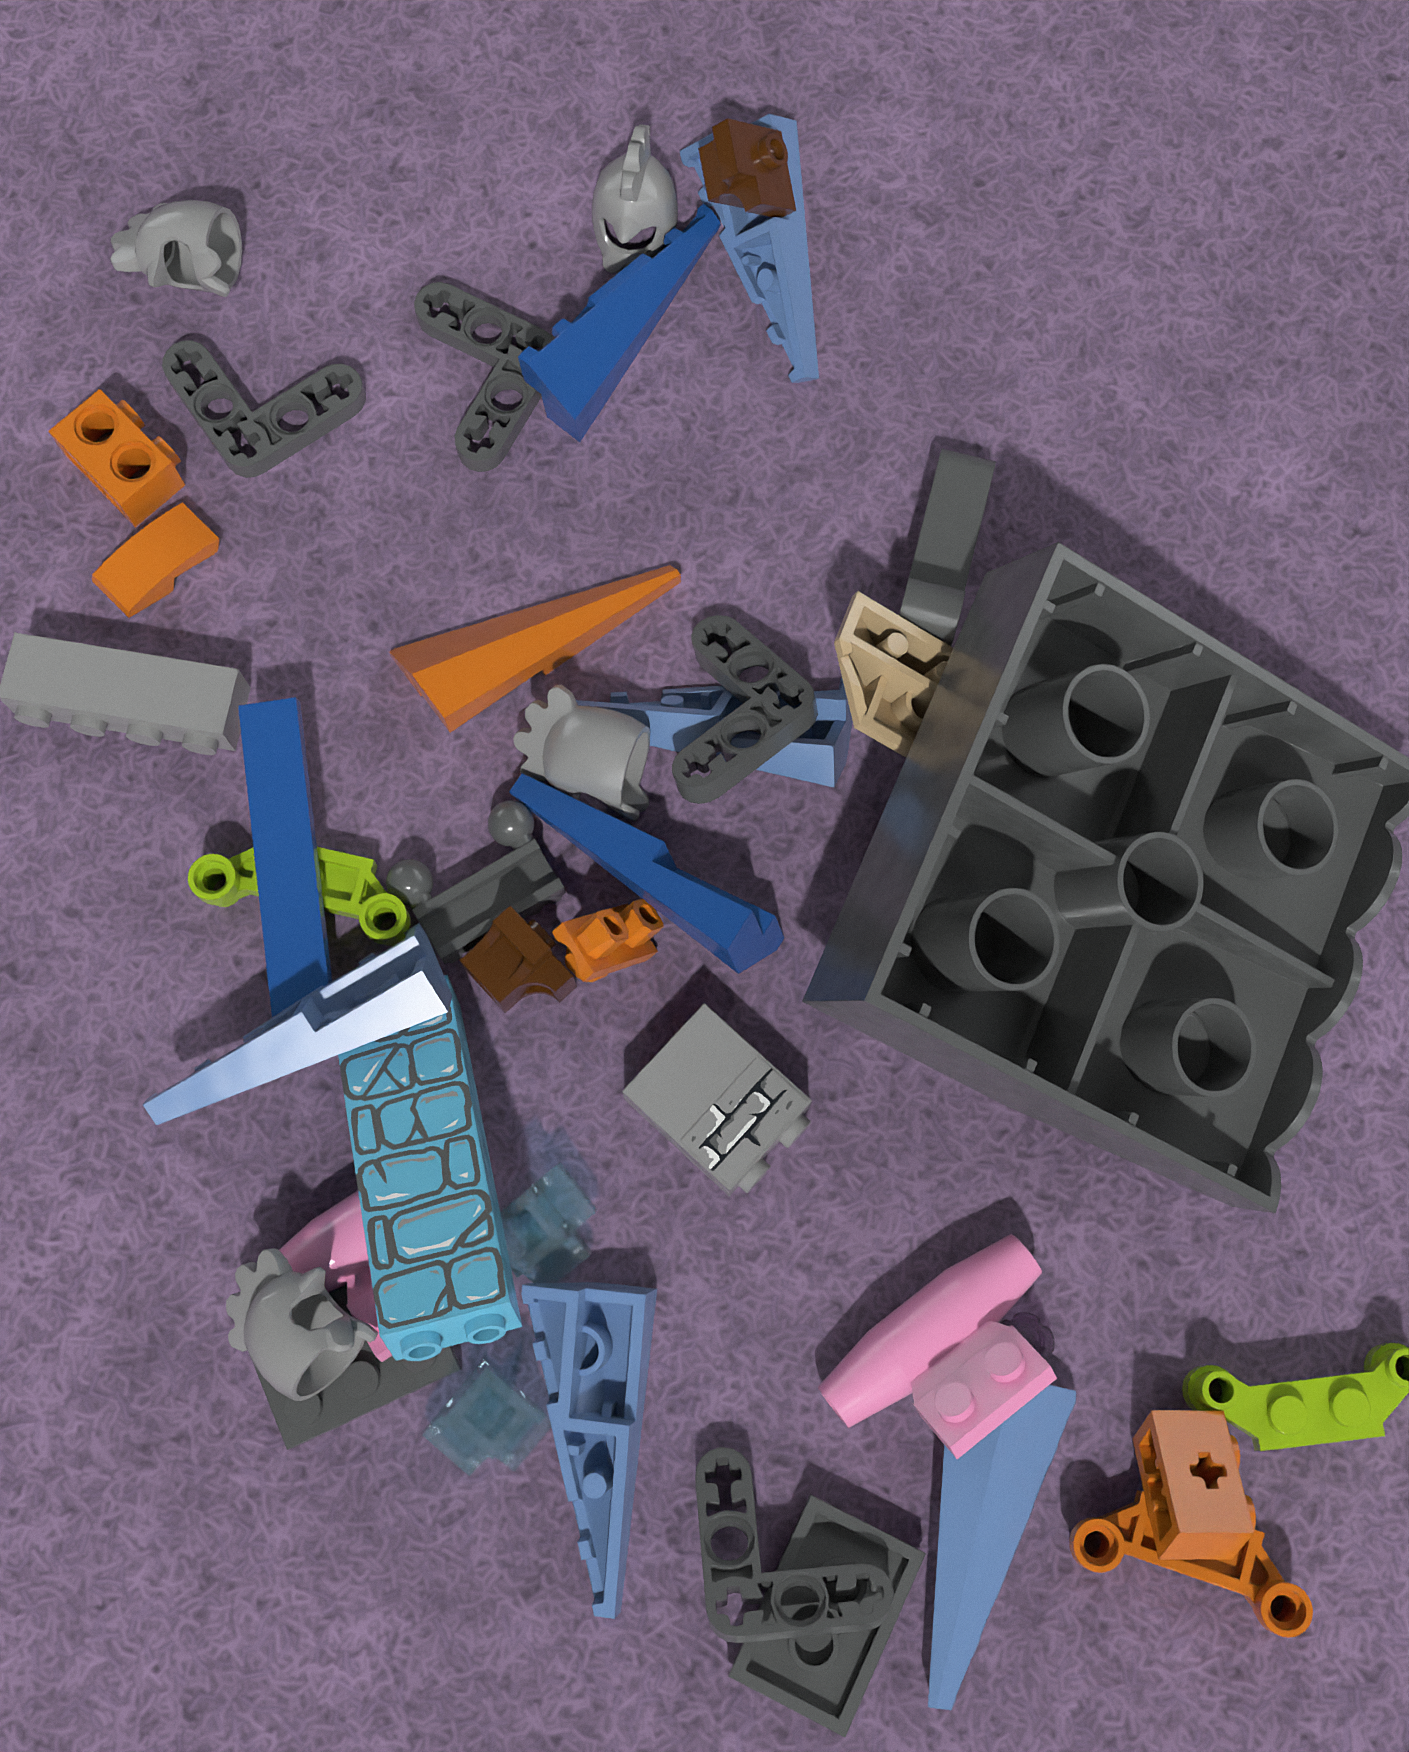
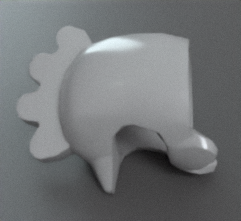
M639 124V126H635L627 153L610 162L600 172L593 192L592 224L597 245L602 253L603 267L611 274L623 270L642 253L651 258L655 257L667 247L663 243L664 236L677 227L678 205L674 184L666 168L651 155L649 125ZM604 219L613 226L616 236L622 244L630 241L641 230L652 226L656 227L653 242L646 248L638 250L620 248L613 244L606 235Z
M182 200L160 203L153 208L151 213L137 214L130 218L127 223L129 230L119 231L111 237V244L115 252L110 260L114 269L124 272L142 271L147 276L149 285L155 288L169 285L227 297L238 278L242 258V240L239 224L230 209L212 202Z
M555 685L549 690L547 695L548 704L541 700H534L525 711V718L532 728L524 727L518 730L513 738L515 747L528 756L526 762L521 766L520 773L537 781L548 780L560 792L579 800L581 793L589 794L603 801L623 818L637 821L639 812L645 811L649 806V797L640 787L649 752V727L635 718L615 710L597 706L578 705L573 693L563 685Z
M270 1248L261 1252L257 1263L249 1262L239 1266L236 1270L235 1279L241 1291L231 1294L226 1300L227 1314L235 1323V1327L228 1334V1341L232 1347L242 1352L248 1351L253 1364L261 1375L278 1392L294 1401H302L318 1394L335 1381L354 1361L363 1347L364 1341L366 1340L370 1343L374 1341L378 1331L368 1323L350 1316L338 1306L324 1287L326 1271L323 1268L317 1267L305 1273L293 1271L283 1254L276 1248Z

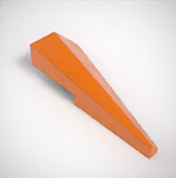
M668 565L397 647L389 651V653L419 695L424 697L451 733L538 672L542 671L546 676L681 583V574L676 568Z

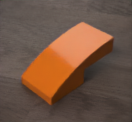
M182 502L149 523L119 547L92 574V582L130 618L169 595L174 590L175 577L214 555L219 548V537Z

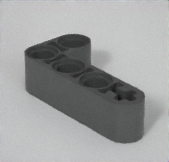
M941 449L899 616L952 646L996 461Z

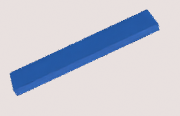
M296 697L238 706L272 1017L320 986H325L332 982L301 703Z

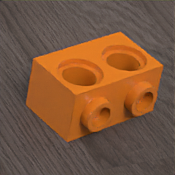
M98 389L48 432L64 455L136 528L185 486L175 468L181 460L160 436L151 441L141 431L145 423L125 400L122 399L115 405L101 389ZM113 432L107 440L96 442L101 435ZM149 468L144 476L138 479H131L132 475L138 470Z

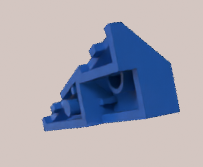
M705 204L698 208L696 217L683 231L673 228L664 236L663 243L667 247L655 257L651 258L642 253L588 297L587 306L572 322L561 319L552 327V334L555 339L540 351L528 346L518 356L524 381L541 394L547 418L578 442H581L720 228V220Z
M521 773L509 791L511 796L527 806L530 811L736 973L740 974L777 951L783 942L784 935L775 915L677 868L664 841Z

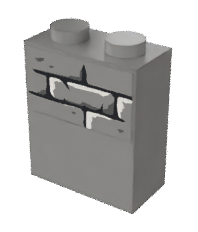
M705 1003L622 1091L624 1100L729 1197L738 1187L748 1193L771 1168L764 1160L770 1151L779 1142L788 1149L811 1124V1121L804 1114L809 1110L812 1100Z

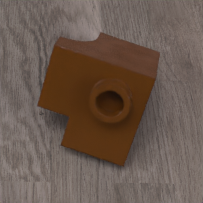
M730 118L712 126L714 140L698 148L708 201L744 208L745 212L769 217L783 218L795 212L796 205L787 163L788 151L783 141L782 132Z
M511 906L506 908L492 921V926L483 939L460 959L466 972L504 1013L509 1011L518 1001L532 994H545L553 997L560 1003L577 987L573 975L553 955L551 949L556 943L534 919L527 923Z

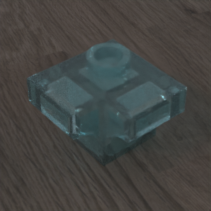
M561 1162L552 1167L500 1209L511 1271L517 1278L524 1275L533 1283H557L592 1254V1250L577 1233L576 1229L595 1214L597 1208Z
M483 1359L422 1431V1436L470 1476L488 1457L492 1460L496 1457L512 1471H515L551 1428L549 1415L489 1362Z

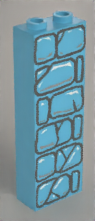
M444 975L452 994L448 1012L338 1055L379 1335L396 1361L401 1359L408 1361L427 1360L438 1355L442 1348L464 1342L473 1344L490 1343L503 1337L506 1331L522 1327L461 1007L448 975Z

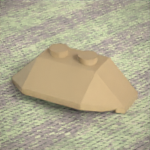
M857 591L851 598L834 641L855 729L907 758L953 651V647Z

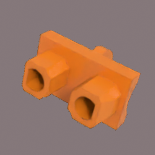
M644 899L633 901L630 905L627 903L562 922L552 931V934L558 942L567 946L565 956L566 967L583 982H594L606 977L609 973L645 962L655 955L658 950L651 941V938L664 927V923L654 907Z

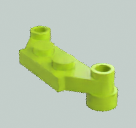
M317 847L324 912L358 919L366 935L378 944L394 946L404 940L406 937L404 932L409 930L410 926L409 913L402 901L396 896L388 894L375 877L378 866L373 859ZM250 848L229 859L219 854H207L198 858L191 865L188 872V884L192 892L203 902L219 907L231 906L239 899L248 895L259 896L254 848ZM226 879L225 885L221 889L213 891L218 881ZM396 918V923L391 929L380 930L384 920Z
M1400 1343L1376 1345L1365 1357L1364 1372L1247 1386L1220 1366L1201 1365L1193 1368L1186 1375L1182 1386L1183 1397L1192 1410L1224 1411L1228 1423L1252 1437L1254 1451L1385 1436L1383 1422L1409 1393V1348ZM1398 1358L1404 1366L1402 1377H1399L1395 1369ZM1213 1379L1219 1382L1222 1390L1221 1396L1217 1401H1214L1209 1394V1385Z

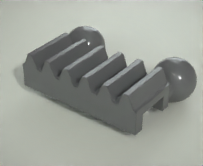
M509 800L499 803L492 809L488 818V830L492 838L503 846L512 847L514 851L432 898L430 894L433 888V876L429 868L421 861L415 859L401 860L394 864L387 874L386 886L389 894L396 896L404 905H409L444 964L456 962L463 953L473 949L490 930L492 921L509 906L522 918H525L528 915H536L547 904H555L566 894L563 884L556 877L542 854L538 843L532 837L534 818L527 806L518 801Z

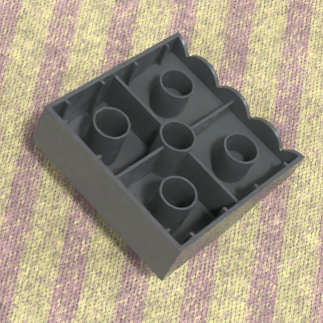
M1059 542L1054 543L985 574L802 1002L1007 1107L1231 1207L1276 1213L1281 1194V1174L1279 1166L1274 1159V1154L1300 1131L1317 1102L1322 1084L1323 1068L1321 1057L1315 1048V1043L1339 1022L1351 1005L1358 990L1363 970L1362 951L1355 940V935L1380 912L1391 896L1400 875L1402 847L1394 834V829L1409 816V757Z

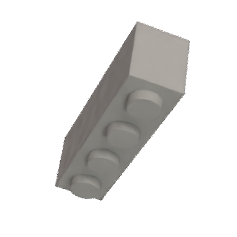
M14 632L0 684V700L15 714L14 718L17 721L30 726L46 728L49 727L50 721L68 723L74 731L89 736L102 737L105 735L106 730L126 733V737L129 740L144 745L158 746L161 743V739L182 742L183 748L195 753L215 755L217 748L236 751L241 731L238 706L247 704L251 687L240 670L236 668Z

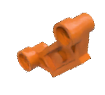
M1139 1490L1136 1492L1133 1503L1099 1517L1085 1518L1078 1522L1071 1531L1069 1538L1071 1554L1079 1565L1097 1573L1108 1572L1117 1567L1124 1554L1243 1594L1251 1605L1260 1624L1268 1631L1287 1638L1296 1637L1305 1632L1312 1621L1313 1607L1309 1596L1297 1585L1286 1582L1262 1547L1265 1533L1254 1529V1534L1233 1559L1159 1560L1143 1491ZM1096 1531L1100 1536V1547L1095 1553L1088 1554L1084 1548V1540L1089 1533ZM1280 1595L1283 1601V1608L1277 1616L1273 1617L1270 1609L1271 1602Z

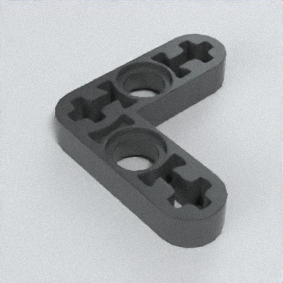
M443 282L431 283L424 286L417 293L414 301L415 313L422 331L494 367L455 433V446L462 464L473 471H490L504 460L542 397L538 391L524 381L518 356L528 346L536 350L537 348L542 349L554 338L544 329L451 284ZM444 302L448 303L451 315L440 312L436 318L432 317L430 312L431 306L440 308ZM456 318L462 321L460 331ZM486 323L495 324L501 328V336L491 344L478 343L472 337L474 330L478 326ZM514 335L516 337L517 347L511 345ZM503 390H515L522 395L521 404L511 411L499 410L492 403L494 397ZM488 418L494 423L489 431L491 449L481 447L477 453L472 452L470 440L480 441L489 429Z
M192 340L175 343L166 351L162 359L163 371L178 397L229 469L236 475L244 478L264 474L356 416L366 402V392L359 373L351 366L332 364L324 367L252 412L210 352L201 343ZM190 361L191 364L197 366L205 384H202L197 389L188 373L181 368L184 362ZM339 384L343 389H348L349 396L341 400L336 394L332 395L330 388ZM313 397H316L319 406L322 405L325 412L318 416L310 400ZM216 399L230 400L233 403V408L226 418L211 420L204 416L205 409L211 401ZM300 410L308 415L306 426L299 431L287 432L279 427L281 418L287 412ZM240 429L243 437L249 445L255 447L257 453L250 458L240 453L231 434Z
M723 615L710 616L700 621L694 627L691 634L692 645L699 665L743 704L682 749L674 758L672 774L678 792L685 800L697 804L708 803L722 796L806 732L816 722L818 716L814 690L810 683L740 623L729 616ZM728 642L732 654L730 658H728L727 651L719 644L723 645ZM759 666L769 670L763 679L756 682H744L739 679L741 673L750 667ZM779 690L781 698L789 705L796 706L800 703V706L795 709L788 705L780 708L776 693ZM744 731H754L761 735L760 740L748 748H736L730 744L737 734ZM720 751V752L722 753V754L716 756V753H717V752ZM696 770L703 774L710 771V774L704 778L699 774L690 775Z
M725 1447L710 1450L701 1457L696 1466L695 1484L705 1604L710 1628L719 1638L726 1642L745 1643L859 1632L877 1628L887 1620L892 1610L894 1589L890 1578L885 1572L872 1564L859 1563L761 1573L752 1473L748 1461L740 1452ZM721 1465L729 1466V1472L732 1476H741V1480H736L731 1484L732 1508L735 1510L745 1506L746 1513L726 1510L710 1517L707 1516L708 1509L720 1511L718 1487L714 1483H706V1479L716 1477V1467ZM736 1527L747 1537L748 1547L745 1553L738 1559L732 1561L723 1560L712 1551L711 1540L714 1534L721 1528ZM868 1581V1587L871 1592H881L882 1598L874 1601L871 1613H860L858 1602H840L837 1604L839 1618H827L829 1595L825 1583H837L835 1597L854 1594L856 1582ZM797 1585L806 1586L815 1593L819 1602L815 1615L808 1620L795 1621L784 1613L781 1599L789 1588ZM772 1588L771 1612L775 1624L763 1625L764 1610L744 1613L743 1624L739 1626H731L728 1615L717 1614V1608L727 1606L729 1594H740L742 1603L746 1605L763 1604L760 1589Z

